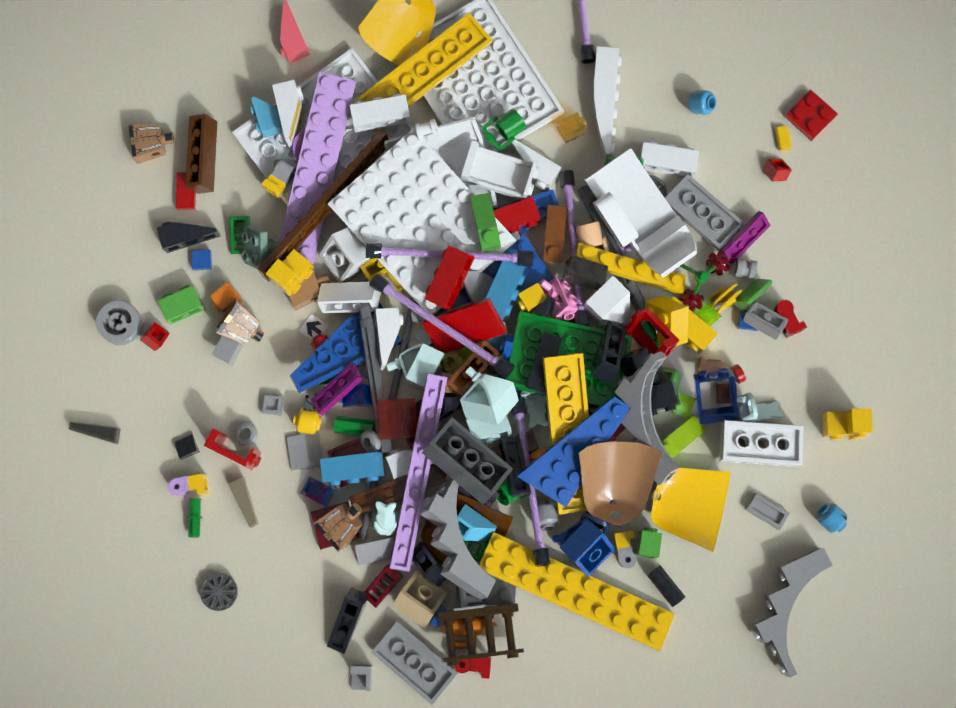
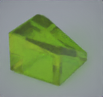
M678 393L681 405L676 406L677 409L671 411V413L690 418L696 398Z

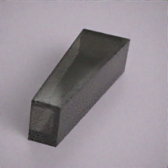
M74 422L69 424V430L118 445L121 431L119 428Z

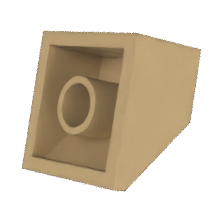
M417 569L399 593L392 607L425 629L450 590L443 585L437 587L426 580Z

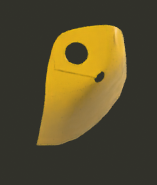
M378 0L358 26L360 36L377 53L400 66L404 63V60H408L411 57L413 47L417 46L413 50L414 55L428 44L436 13L432 0H409L411 2L410 5L406 4V0ZM422 31L421 35L416 38L418 32Z
M679 468L670 481L660 486L657 484L651 511L652 522L670 534L713 552L723 516L731 472ZM660 494L661 499L658 501V495Z

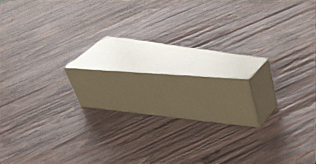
M242 476L228 485L249 527L253 528L259 523L245 477Z

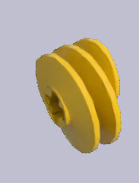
M737 283L729 287L723 286L707 299L708 302L715 300L711 305L712 308L720 306L716 311L717 314L723 312L737 301L735 298L743 291L740 289L731 293L738 285Z

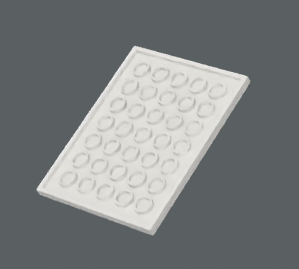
M474 0L434 23L428 43L468 13L475 18L492 38V43L423 97L441 125L475 117L483 137L485 149L500 152L493 145L489 144L482 132V126L495 116L499 118L512 108L520 114L526 124V128L514 136L515 140L519 141L563 115L564 110L493 1ZM422 31L418 32L416 38L421 35ZM417 46L412 48L411 56H413V50L417 48ZM494 123L486 128L496 139L499 146L507 142L497 131Z
M353 48L300 84L306 104H302L304 113L298 134L306 130L319 72L356 81L351 105L355 99L378 83V80ZM276 102L271 104L272 106L277 108ZM349 110L332 184L344 172L348 164L359 155V152L367 146L372 137L380 131L371 129L355 132L351 110ZM254 116L232 132L266 179H268L281 160L297 168L298 161L293 154V150H290L284 133L264 138L262 132L258 133L255 122L258 121L257 116ZM409 122L382 127L380 130L384 131L390 140L405 136L414 127ZM385 149L384 152L376 159V161H377L381 156H383V155L387 152L386 149ZM295 173L280 196L287 207Z
M414 128L328 203V206L365 246L366 243H382V246H387V248L391 249L406 248L408 250L444 251L450 245L468 253H481L470 196H474L473 192L424 139L419 140ZM497 219L496 223L501 248L485 252L488 254L504 253L516 242V239ZM388 254L381 256V259H377L420 307L432 315H435L442 309V307L425 300L426 289L434 279V271L440 265L441 257L392 256ZM475 259L469 271L483 272L494 261H491V259ZM464 283L461 287L460 292L465 288Z

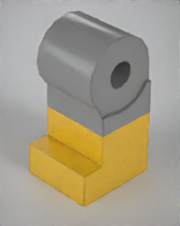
M284 160L279 161L268 179L265 178L262 182V187L268 193L279 198L293 177L296 168Z
M634 530L613 534L618 563L623 568H632L637 562L630 539L635 538Z

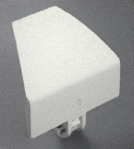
M475 117L437 126L435 119H430V122L415 124L419 140L424 139L460 179L472 140L479 142V147L485 148ZM404 136L384 141L386 150L388 151ZM464 183L474 195L489 193L493 209L498 207L494 191Z

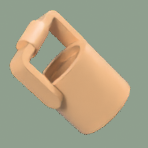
M599 221L575 226L578 237L577 245L582 243L593 247L603 244L604 250L609 252L606 237H602Z

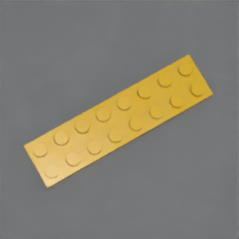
M468 13L355 99L353 103L356 101L368 102L377 97H382L383 99L390 98L394 94L406 95L409 107L489 46L493 40L475 18Z
M583 353L542 357L551 446L566 433L577 427L582 420L589 417ZM582 483L567 507L556 501L557 513L559 515L588 511L584 502Z

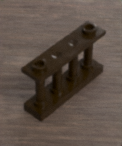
M518 603L437 613V622L442 621V624L445 625L448 658H442V663L447 662V666L459 665V660L507 655V659L519 657V653H523L524 648L516 649L512 621L514 613L519 611ZM502 614L505 622L508 650L496 652L492 619H494V615ZM482 616V620L485 622L488 653L476 654L472 621H474V617ZM462 619V623H465L468 655L456 657L453 624H455L454 620Z

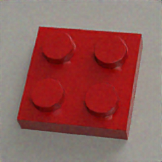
M810 89L784 117L812 142L838 113Z

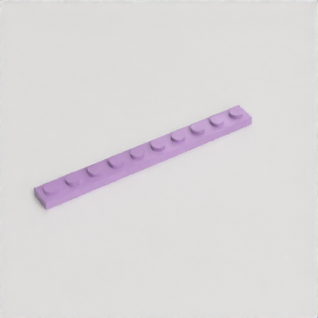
M427 373L390 562L391 569L410 572L431 460L422 452L436 437L447 377Z

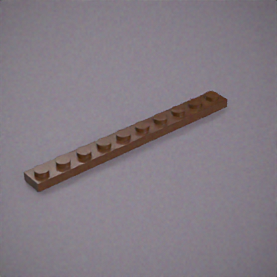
M380 130L372 137L367 146L348 164L344 172L335 179L329 189L324 191L321 198L311 206L306 215L286 234L283 241L273 249L266 260L262 261L257 270L265 280L270 281L266 273L277 259L283 262L293 249L297 250L332 211L328 203L367 170L386 149L384 141L389 140L384 131Z
M533 430L526 431L529 452L538 449L539 446ZM519 434L507 439L519 438ZM500 441L487 446L503 460ZM437 465L431 466L429 469L426 490L447 481L445 479L447 474ZM407 476L350 496L351 505L357 503L362 508L360 513L362 514L376 509V501L389 504L403 499Z

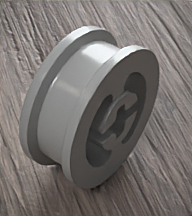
M113 301L103 306L96 318V327L100 335L110 343L126 345L133 342L141 333L142 318L139 312L129 303ZM125 311L130 313L131 322L123 314L121 315L117 312ZM108 324L116 332L118 331L119 333H121V335L110 334L108 331Z

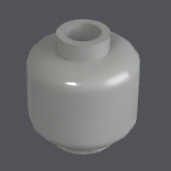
M548 501L538 502L537 512H539L538 517L540 519L541 531L545 532L555 529L559 523L556 506Z

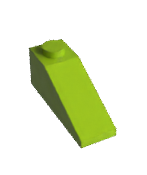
M693 415L661 443L673 459L707 429Z

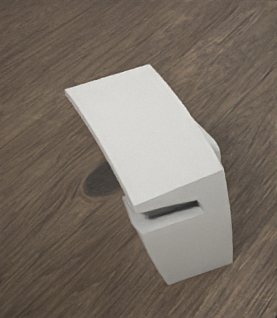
M631 148L584 179L597 198L593 202L595 209L617 243L622 248L629 244L635 254L662 278L697 254L696 242L682 219L673 211Z

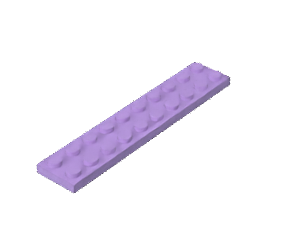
M319 72L279 242L283 241L286 234L297 225L298 221L306 215L311 206L321 198L324 191L332 185L356 81ZM323 221L296 250L309 260L312 265Z

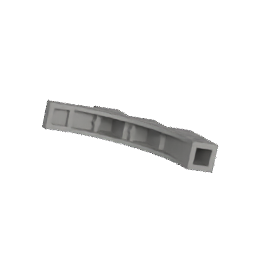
M662 351L649 354L644 360L645 364L643 367L639 368L634 375L623 377L618 382L619 387L615 391L630 407L621 423L635 436L631 442L645 444L662 452L654 477V481L659 486L670 481L680 468L662 445L655 429L651 411L653 380L657 369L667 357Z
M446 475L445 479L447 481L439 488L437 494L427 497L422 503L423 509L420 515L438 526L432 534L433 539L430 544L448 556L443 562L441 575L476 599H484L489 596L496 580L476 563L463 541L456 509L459 484L449 475Z
M824 547L777 567L779 571L777 576L785 586L765 595L766 601H764L768 611L773 612V614L752 624L754 627L752 629L754 637L757 641L760 640L761 643L770 642L768 645L769 650L773 656L776 655L779 661L777 666L781 674H785L787 677L797 675L787 649V626L790 612L805 585L820 572L833 566Z

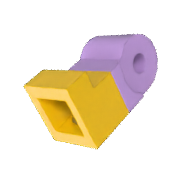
M197 474L174 478L168 484L169 492L177 496H183L192 491H197L198 495L209 494L207 475Z

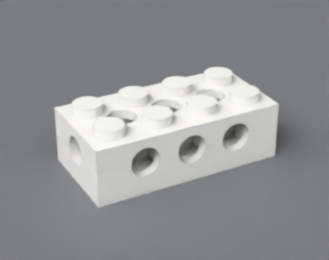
M725 420L721 423L719 462L800 467L803 464L804 426ZM738 438L745 441V447H741L738 444ZM758 440L764 442V449L758 446ZM778 441L783 443L784 450L778 448Z

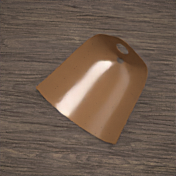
M624 441L597 443L579 452L583 496L588 512L598 519L615 525L625 524L638 517L648 501L662 452L645 444ZM610 500H616V504H610ZM613 511L620 512L622 518L613 519L610 513Z

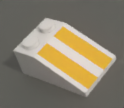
M295 80L272 85L284 137L290 150H293L292 145L295 137L298 135L304 113L302 104H306L301 87L296 85Z

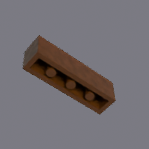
M207 114L189 116L185 187L197 194L214 192L218 122Z

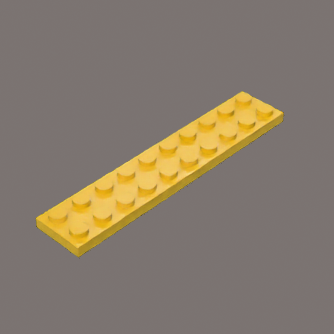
M493 532L479 564L487 574L654 650L661 651L674 618V613L592 576L587 577L583 572L550 558V565L535 567L532 549Z

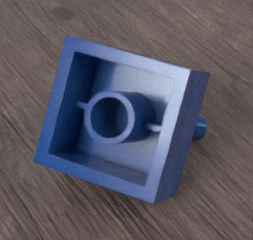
M588 519L580 521L568 528L566 532H562L560 535H553L552 537L553 543L561 542L560 549L587 577L615 550L604 533Z

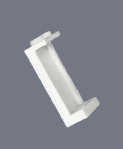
M472 140L461 174V180L464 183L524 200L527 198V195L531 196L534 185L531 182L533 178H537L539 168L536 165L538 161L534 160L533 163L481 148L479 147V142Z

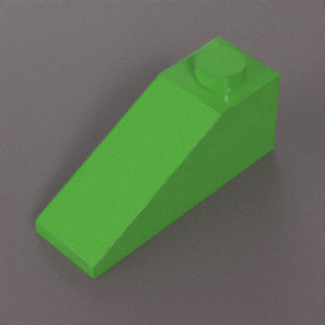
M489 193L470 196L481 252L499 250L501 243Z

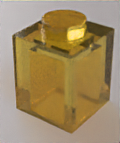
M578 112L558 121L557 129L565 144L585 135L587 122L584 117H580Z

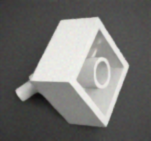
M349 228L332 234L319 254L339 283H345L357 277L361 272L360 266L370 259L366 258V246Z
M614 276L587 300L584 305L585 310H588V316L597 325H607L608 321L625 327L630 321V292Z

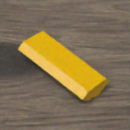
M787 126L775 127L779 151L791 150L792 141Z

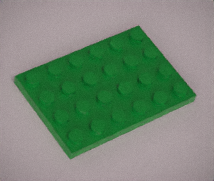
M522 311L519 312L509 361L515 365V368L509 377L505 379L513 382L515 389L546 396V392L543 394L526 388L544 332L562 338L557 356L583 353L588 405L599 407L612 396L622 401L615 391L619 387L618 382L625 377V374L620 365L619 371L609 383L591 376L593 361L605 330ZM625 335L622 356L630 352L632 336Z

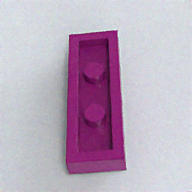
M758 211L720 249V251L724 252V257L730 259V264H733L771 226L765 214Z
M350 363L311 399L318 414L323 416L363 380L355 364Z

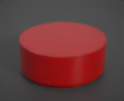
M738 364L730 367V372L738 384L746 381L745 373Z

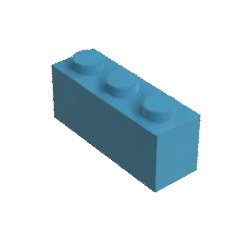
M506 260L502 261L485 298H490L502 321L505 315H510L513 307L510 303L512 300L516 301L519 294L517 287L518 285H523L526 275H523L524 266H517L516 263Z
M382 452L320 459L322 483H329V486L341 485V481L348 480V484L360 483L359 479L366 478L367 481H377L379 476H384Z

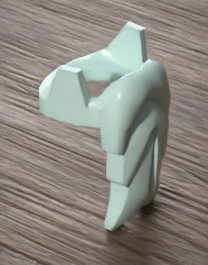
M520 390V395L525 398L528 415L530 416L529 428H534L538 424L544 427L548 426L544 415L546 413V396Z
M751 392L737 396L735 399L736 402L743 403L739 410L742 422L760 423V421L783 418L784 416L778 410L779 401L771 404H756Z
M376 501L377 510L373 512V529L380 535H393L397 530L400 512L394 510L396 503L384 504Z

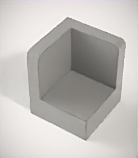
M221 336L212 355L233 366L243 346L237 341Z
M352 665L350 668V674H352L351 689L370 692L372 686V666Z

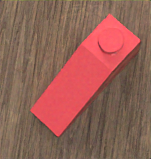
M286 0L283 2L280 32L282 47L279 49L283 59L287 57L289 63H292L310 54Z

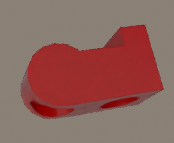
M782 300L775 306L774 312L789 320L783 329L786 338L800 333L807 328L804 321L799 323L794 313L792 302Z
M483 657L459 660V665H454V668L461 674L468 671L482 672L481 678L489 679L492 658Z

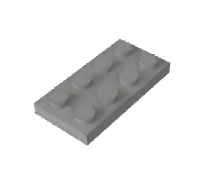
M689 174L665 197L673 211L718 251L744 225L740 218Z
M396 621L371 652L431 705H433L458 674L451 666H447L446 662L442 663L441 658L398 621Z

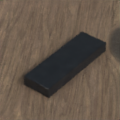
M543 333L526 388L545 394L542 357L557 356L562 338Z
M520 438L501 439L500 447L503 461L513 468L507 476L510 497L529 496L531 494L530 485L516 476V474L526 468Z

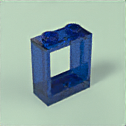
M720 368L714 372L704 370L693 374L699 423L707 424L723 422L725 420H739L735 375L732 369ZM728 379L730 406L703 410L700 383Z

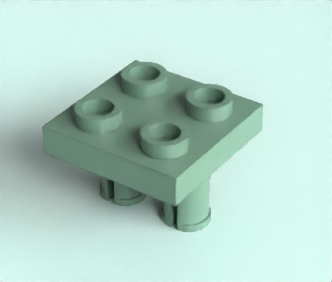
M251 225L243 226L242 240L244 242V251L242 252V258L245 264L258 269L262 261L266 260L268 254H271L273 249L281 242H274L271 238L268 239L267 232Z

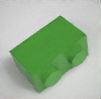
M193 285L184 286L174 294H165L162 296V299L158 300L165 320L170 325L206 310L197 289Z
M646 527L638 532L636 556L659 558L662 533H657L658 529Z

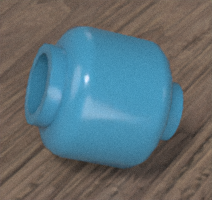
M695 90L688 98L689 109L694 114H710L717 104L716 97L709 90Z
M826 503L817 512V521L830 533L841 532L847 525V514L835 503Z

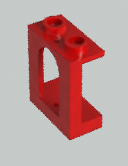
M648 307L642 311H636L631 316L632 321L624 327L626 328L625 335H631L643 348L647 347L649 354L662 351L668 357L680 341ZM642 320L649 321L667 339L660 347L644 333L641 327Z
M212 428L203 446L251 470L259 465L261 461V453L251 448L247 458L244 459L222 448L227 436Z

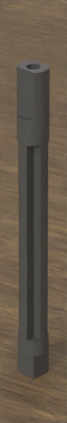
M588 185L581 186L577 191L592 221H599L602 237H606L609 252L623 256L615 238L593 205V202L596 201L593 192ZM620 277L624 287L630 292V300L635 310H644L645 299L637 282Z
M370 307L360 308L359 322L375 428L381 441L379 452H390L393 450Z

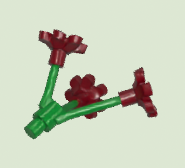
M719 251L717 255L713 252L709 254L706 265L710 266L707 271H696L685 264L679 266L694 274V279L697 281L694 290L685 289L684 294L679 296V300L683 301L682 304L689 306L691 311H695L696 308L702 309L703 304L701 302L704 301V296L699 295L698 291L702 283L708 280V275L716 272L718 276L724 274L723 271L727 272L730 270V266L727 265L730 259L728 257L723 258L724 252Z

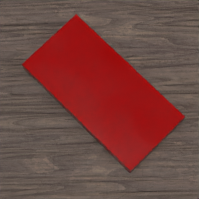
M490 298L435 316L473 343L488 340L507 332ZM429 320L422 322L424 329L438 351L445 354L466 347L445 333V331L443 332L439 327L433 325Z

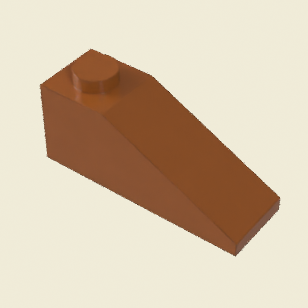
M548 205L543 262L562 263L567 206Z
M485 340L479 346L487 351V353L489 352V354L493 355V357H498L500 353ZM473 352L446 383L460 396L474 384L472 378L465 373L470 366L477 373L480 372L481 374H484L491 366L490 362L486 361L478 353L476 354V352Z

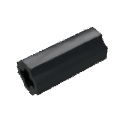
M661 565L647 575L671 607L676 606L686 597Z

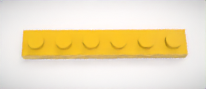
M582 243L577 245L574 263L679 295L684 291L686 275L672 271L662 278L644 262Z

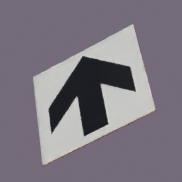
M311 313L299 331L312 340L316 335L323 334L329 325Z

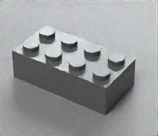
M454 418L447 422L422 452L482 504L495 493L513 470L511 466Z

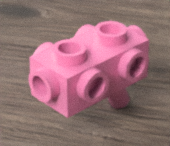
M557 277L550 282L542 279L539 285L543 288L545 295L556 301L553 310L554 316L564 321L573 319L574 313L578 310L576 305L578 299L575 295L571 294L570 289L572 285L567 280Z

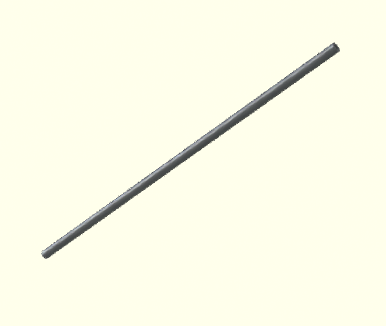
M410 308L407 311L402 342L400 343L397 358L408 347L413 324L412 310ZM398 368L394 371L386 408L389 430L403 370ZM378 480L370 481L369 489L377 487ZM372 510L363 513L362 526L360 527L358 538L366 539Z

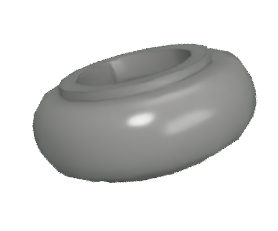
M248 422L240 423L234 430V438L242 446L253 444L258 436L257 428ZM249 429L251 431L250 438L242 439V430Z
M366 430L362 433L361 443L366 452H378L381 447L378 434L372 430Z

